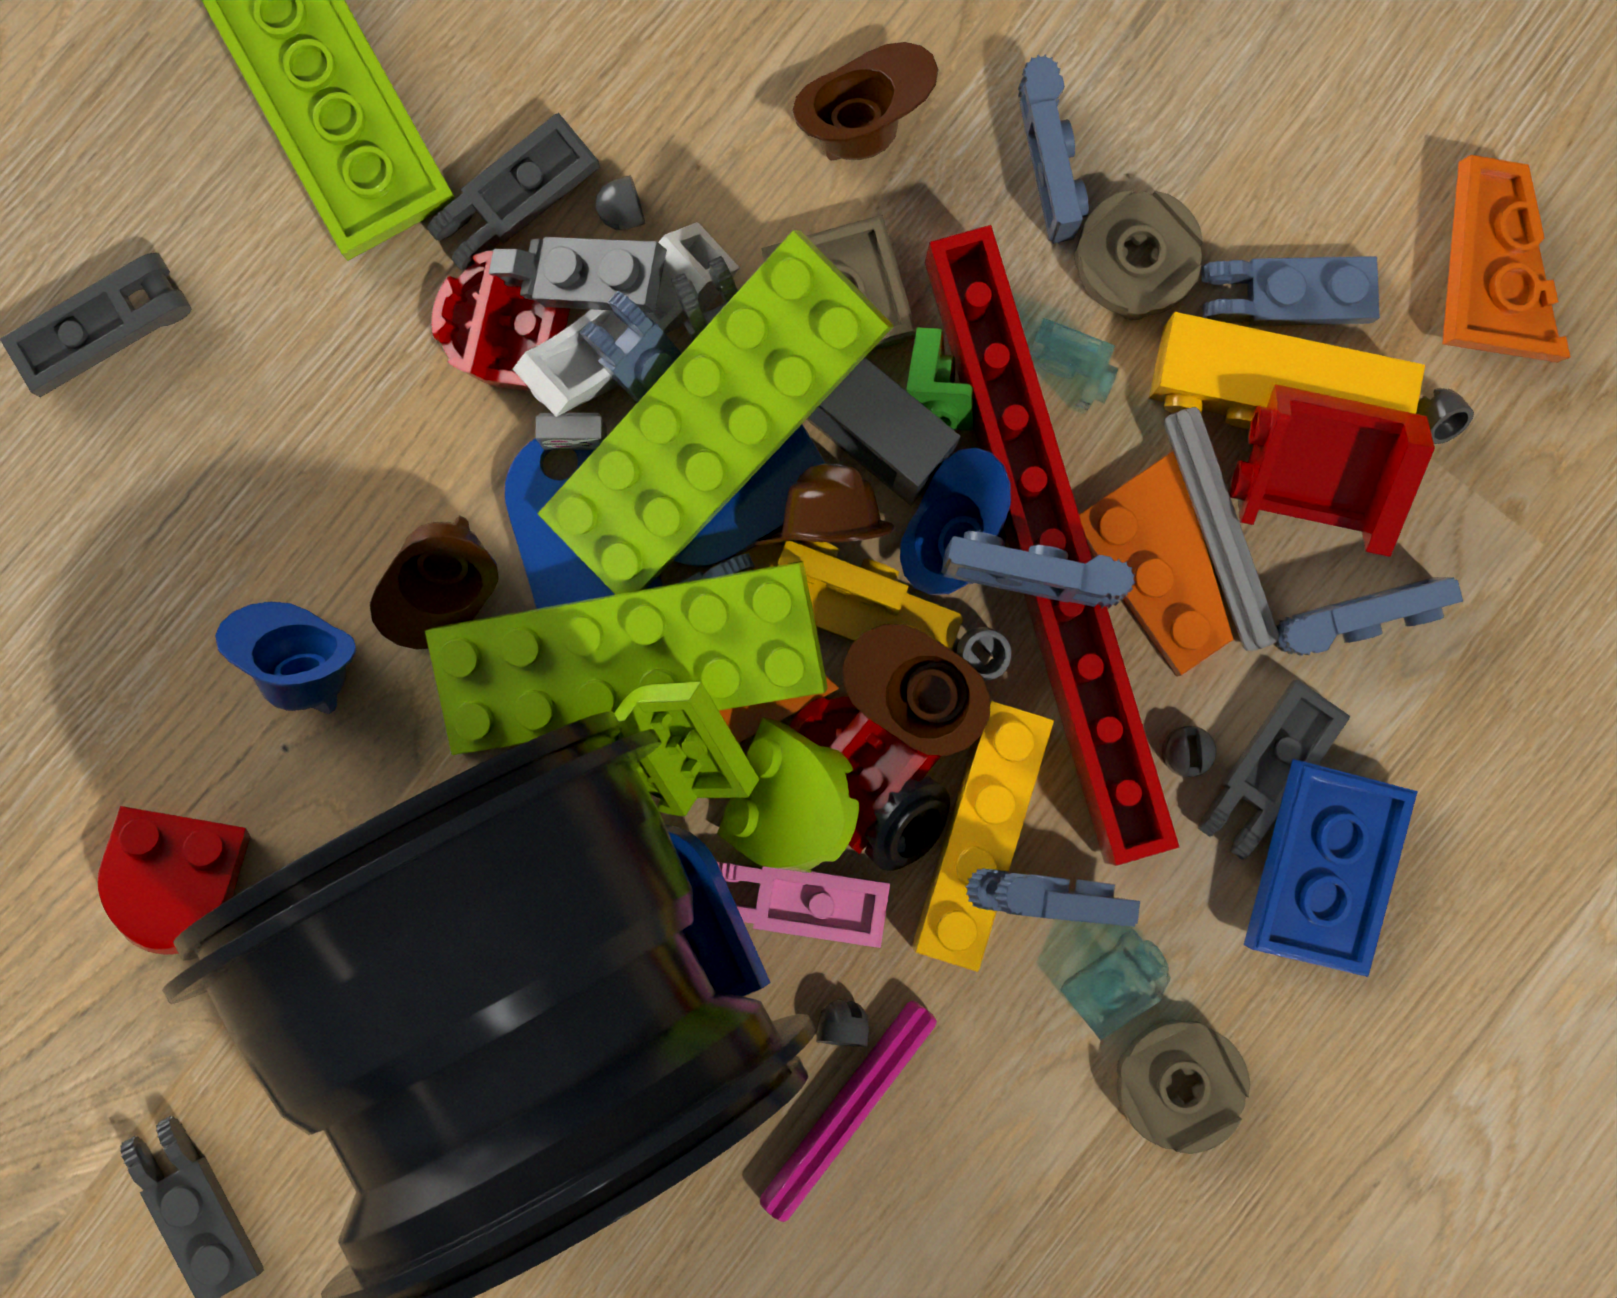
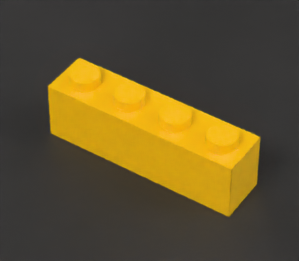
M1174 312L1162 329L1148 399L1165 402L1164 409L1171 413L1197 407L1201 414L1202 410L1226 415V423L1245 429H1250L1257 406L1267 407L1275 384L1416 414L1425 365Z
M990 701V718L983 734L972 744L911 947L915 953L979 972L997 911L972 906L973 903L968 901L969 896L966 895L968 892L966 888L969 883L968 879L972 877V873L977 872V869L982 870V868L1009 872L1054 720Z

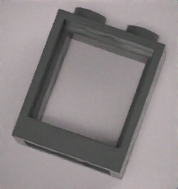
M864 358L806 419L910 506L930 484L944 460L953 455L961 437L867 358Z

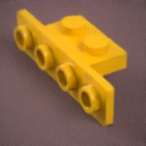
M789 540L786 541L784 546L777 543L756 545L743 553H749L755 566L753 570L804 561L817 628L848 640L856 641L865 631L882 624H906L925 632L952 650L963 621L962 615L906 593L909 586L897 581L900 572L890 566L870 559H863L861 567L837 559L840 549L827 542L801 541V544Z

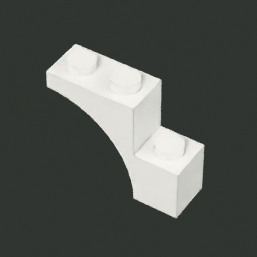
M698 222L665 234L658 242L667 249L656 309L654 313H643L656 322L665 334L684 326V322L688 320L672 285V278L684 273L687 279L692 281L699 296L698 303L704 313L720 293L716 290L709 275L710 268L708 262L722 256L732 277L740 269ZM589 310L585 315L554 337L526 351L514 366L513 370L530 388L533 396L544 404L555 417L620 386L598 362L601 357L580 333L590 321L596 326L603 327L614 338L615 342L628 326L613 311Z

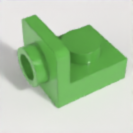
M917 327L906 391L953 430H973L975 422L973 388L969 384L954 383L955 356L945 355L942 329Z

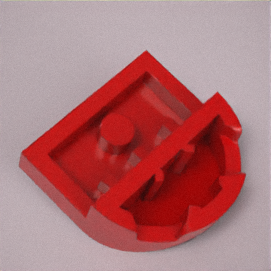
M493 251L478 253L472 257L475 264L466 269L458 278L447 277L441 285L432 310L431 326L433 337L442 344L449 358L447 362L456 369L491 386L531 392L530 388L516 374L513 368L526 351L537 347L566 329L570 308L544 307L535 300L525 299L524 296L520 295L521 287L507 286L505 281L489 274Z
M849 696L831 700L823 697L818 698L805 706L789 724V727L818 746L839 750L850 762L853 770L845 773L848 783L849 797L859 802V813L853 836L848 845L858 854L867 846L868 840L864 834L866 829L876 821L874 811L884 807L888 802L889 793L891 791L899 793L905 782L911 778L917 781L922 780L941 757L940 755H927L910 747L868 719L851 703Z
M120 806L98 872V892L105 912L123 936L136 947L155 954H179L173 943L174 940L200 918L233 898L251 836L245 827Z

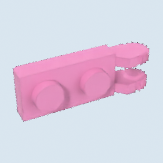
M716 861L725 881L760 883L756 908L736 904L743 922L753 923V929L881 948L890 883L816 871L804 873L764 866L759 868Z

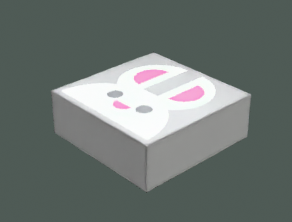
M539 413V416H536V440L544 450H595L607 437V427L598 413H563L557 417L553 413Z

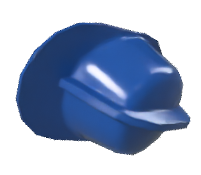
M976 447L959 450L944 460L933 476L917 511L910 520L901 539L900 562L903 573L915 589L929 595H945L967 584H974L972 582L943 577L944 573H941L945 550L953 536L964 538V533L971 531L989 533L1002 538L1003 546L1005 547L1006 535L1003 526L1011 505V483L1004 465L993 453Z
M271 601L250 604L238 609L220 623L215 635L218 651L227 661L253 677L262 695L269 703L278 709L287 711L310 708L325 714L335 711L337 707V694L341 691L346 679V666L352 662L357 651L354 639L349 634L335 628L310 611L291 603Z

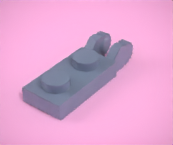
M1045 54L1041 57L1039 55L1036 58L1031 57L1030 62H1026L1022 73L1023 77L1018 87V97H1021L1019 103L1048 238L1054 244L1074 240L1082 223V217L1088 216L1089 205L1085 184L1082 179H1073L1069 158L1075 156L1073 129L1068 119L1060 121L1057 108L1060 102L1059 97L1065 87L1063 77L1059 75L1061 68L1057 67L1058 62H1054L1052 60L1053 57L1048 58Z
M1377 256L1252 259L1250 262L1244 260L1216 261L1201 266L1202 282L1214 285L1247 284L1248 300L1223 298L1205 302L1203 304V318L1224 322H1249V326L1370 324L1380 318Z
M617 291L608 303L612 307L613 313L628 326L625 332L614 342V338L603 327L596 326L589 321L580 333L601 357L598 362L627 394L638 403L682 353L656 322L648 318L627 296Z
M975 531L964 533V538L952 537L945 550L941 573H944L943 577L1067 603L1073 602L1092 607L1098 604L1101 608L1107 606L1108 609L1112 605L1116 606L1119 600L1121 601L1127 596V592L1133 590L1132 585L1135 583L1133 580L1135 574L1131 571L1132 567H1128L1127 562L1123 563L1120 559L1113 561L1112 557L1098 555L1085 564L1068 560L1069 554L1059 548L1033 545L1029 547L1027 552L1004 547L1002 538L989 533Z
M1433 577L1295 614L1292 618L1285 617V620H1279L1280 623L1276 625L1279 633L1276 647H1280L1282 652L1287 651L1288 654L1310 655V652L1320 653L1329 650L1334 639L1339 634L1343 635L1344 643H1350L1383 634L1381 623L1399 618H1404L1405 626L1407 627L1444 618L1442 607L1463 602L1459 582L1454 580V577Z
M982 868V870L977 869L976 873H972V877L968 879V886H966L968 889L966 895L969 896L968 901L973 903L972 906L980 909L1047 919L1132 927L1138 924L1140 901L1114 897L1115 884L1076 879L1075 891H1069L1070 879L1036 874H1009L1008 871Z

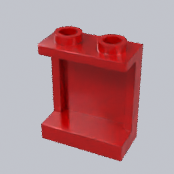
M1275 384L1267 407L1257 406L1254 412L1248 437L1249 444L1254 446L1248 462L1238 461L1230 486V497L1238 500L1240 523L1254 525L1258 511L1262 510L1361 531L1365 552L1391 557L1435 449L1428 418L1423 415Z

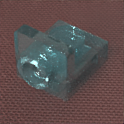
M1043 318L1029 349L1031 356L1040 359L1038 366L1051 374L1063 378H1073L1075 373L1085 376L1073 407L1074 411L1085 414L1094 400L1105 403L1118 372V367L1108 364L1115 345Z
M1131 928L1120 936L1114 948L1065 980L1060 990L1101 1041L1160 1002L1171 977L1168 973V963L1159 948L1149 940L1143 941L1137 932Z

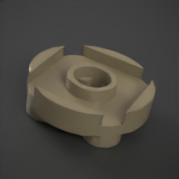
M1126 190L1115 193L1103 200L1088 216L1080 233L1074 261L1083 286L1097 303L1111 312L1119 313L1125 319L1140 320L1146 316L1160 314L1171 309L1191 290L1199 277L1202 266L1200 263L1203 239L1201 228L1196 218L1175 197L1158 191L1149 194L1145 192L1132 193L1134 190ZM1131 240L1136 245H1141L1145 241L1152 244L1154 249L1149 255V259L1153 265L1147 268L1140 264L1131 265L1126 260L1129 252L1124 243Z
M1169 1020L1153 1025L1139 1034L1118 1060L1117 1093L1122 1111L1132 1127L1143 1138L1155 1145L1157 1144L1165 1149H1173L1180 1153H1200L1215 1148L1226 1141L1240 1124L1242 1118L1239 1116L1245 1107L1246 1097L1249 1098L1250 1078L1247 1066L1240 1052L1229 1039L1200 1022ZM1179 1069L1186 1075L1196 1073L1199 1078V1083L1192 1087L1194 1099L1187 1103H1184L1178 1095L1168 1097L1166 1087L1172 1083L1171 1074Z

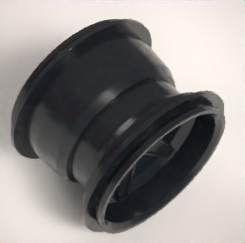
M610 711L589 716L541 735L394 806L307 853L221 904L189 926L174 940L173 943L183 961L199 958L200 961L180 973L164 986L162 991L168 1002L175 1004L208 992L234 1044L281 1117L308 1135L324 1130L356 1191L338 1239V1244L349 1265L341 1270L325 1286L321 1293L322 1298H473L558 1255L673 1187L762 1125L786 1105L806 1083L808 1072L800 1057L796 1055L806 1047L816 1033V1027L810 1016L807 1014H795L772 1021L761 1001L715 990L683 932V929L694 921L693 888L662 816L634 764L661 745L662 742L654 729L638 732L613 742L612 739L621 732L622 727L615 714Z

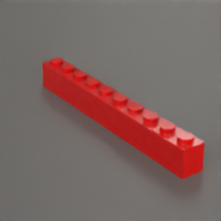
M992 225L929 242L925 258V266L952 355L955 356V366L960 383L969 384L973 388L974 430L980 449L993 453L1004 465L1011 483V505L1003 526L1009 547L1028 552L1029 547L1033 545L1051 546L1066 551L1069 554L1068 560L1086 564L1092 560L1091 552ZM1024 594L1104 863L1118 866L1180 848L1107 606L1101 608L1097 604L1095 607Z

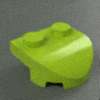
M702 682L641 686L627 695L614 712L622 730L612 739L613 742L650 729L656 731L662 742L652 753L634 764L648 792L660 799L657 806L660 812L675 816H686L697 798H747L759 781L758 775Z
M762 717L753 743L747 753V759L758 775L759 781L749 797L730 799L725 808L717 835L758 865L811 873V869L821 862L836 861L845 851L853 836L858 819L859 802L849 797L848 783L845 773L851 772L853 768L848 759L839 750L818 746L782 721Z

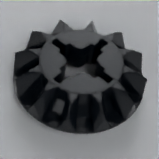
M928 776L920 781L911 778L905 782L899 793L891 791L888 802L884 807L874 811L876 821L866 829L864 836L868 843L865 854L880 869L885 871L901 869L923 857L939 839L945 827L950 808V796L947 789Z

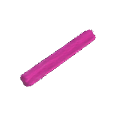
M912 1000L905 1005L761 1194L760 1205L773 1218L781 1222H786L790 1219L935 1028L937 1023L935 1016L921 1004Z

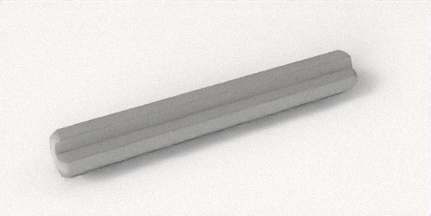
M1192 407L1173 413L1164 419V426L1241 644L1246 651L1268 647L1278 641L1279 633L1201 412L1197 407Z

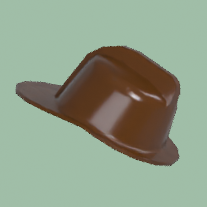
M907 42L885 44L864 53L834 72L810 82L796 96L792 110L797 126L808 136L819 139L823 152L830 161L841 158L845 160H863L880 154L895 139L899 119L926 101L936 86L939 69L933 54L921 45Z
M821 464L809 467L799 476L797 482L790 487L787 494L782 534L757 540L753 543L754 545H762L789 540L811 542L859 541L890 534L895 529V526L891 522L881 520L874 490L867 480L862 479L858 470L848 466Z
M459 515L453 523L431 522L415 529L407 536L401 550L375 587L370 601L372 622L382 636L396 645L416 650L429 649L425 634L426 630L473 620L493 593L499 580L497 563L484 548L475 533L470 531L469 522L465 517Z
M882 624L865 631L851 644L843 663V685L851 703L868 719L910 747L927 755L949 756L969 748L983 734L990 718V694L983 676L960 655L925 632L906 624Z

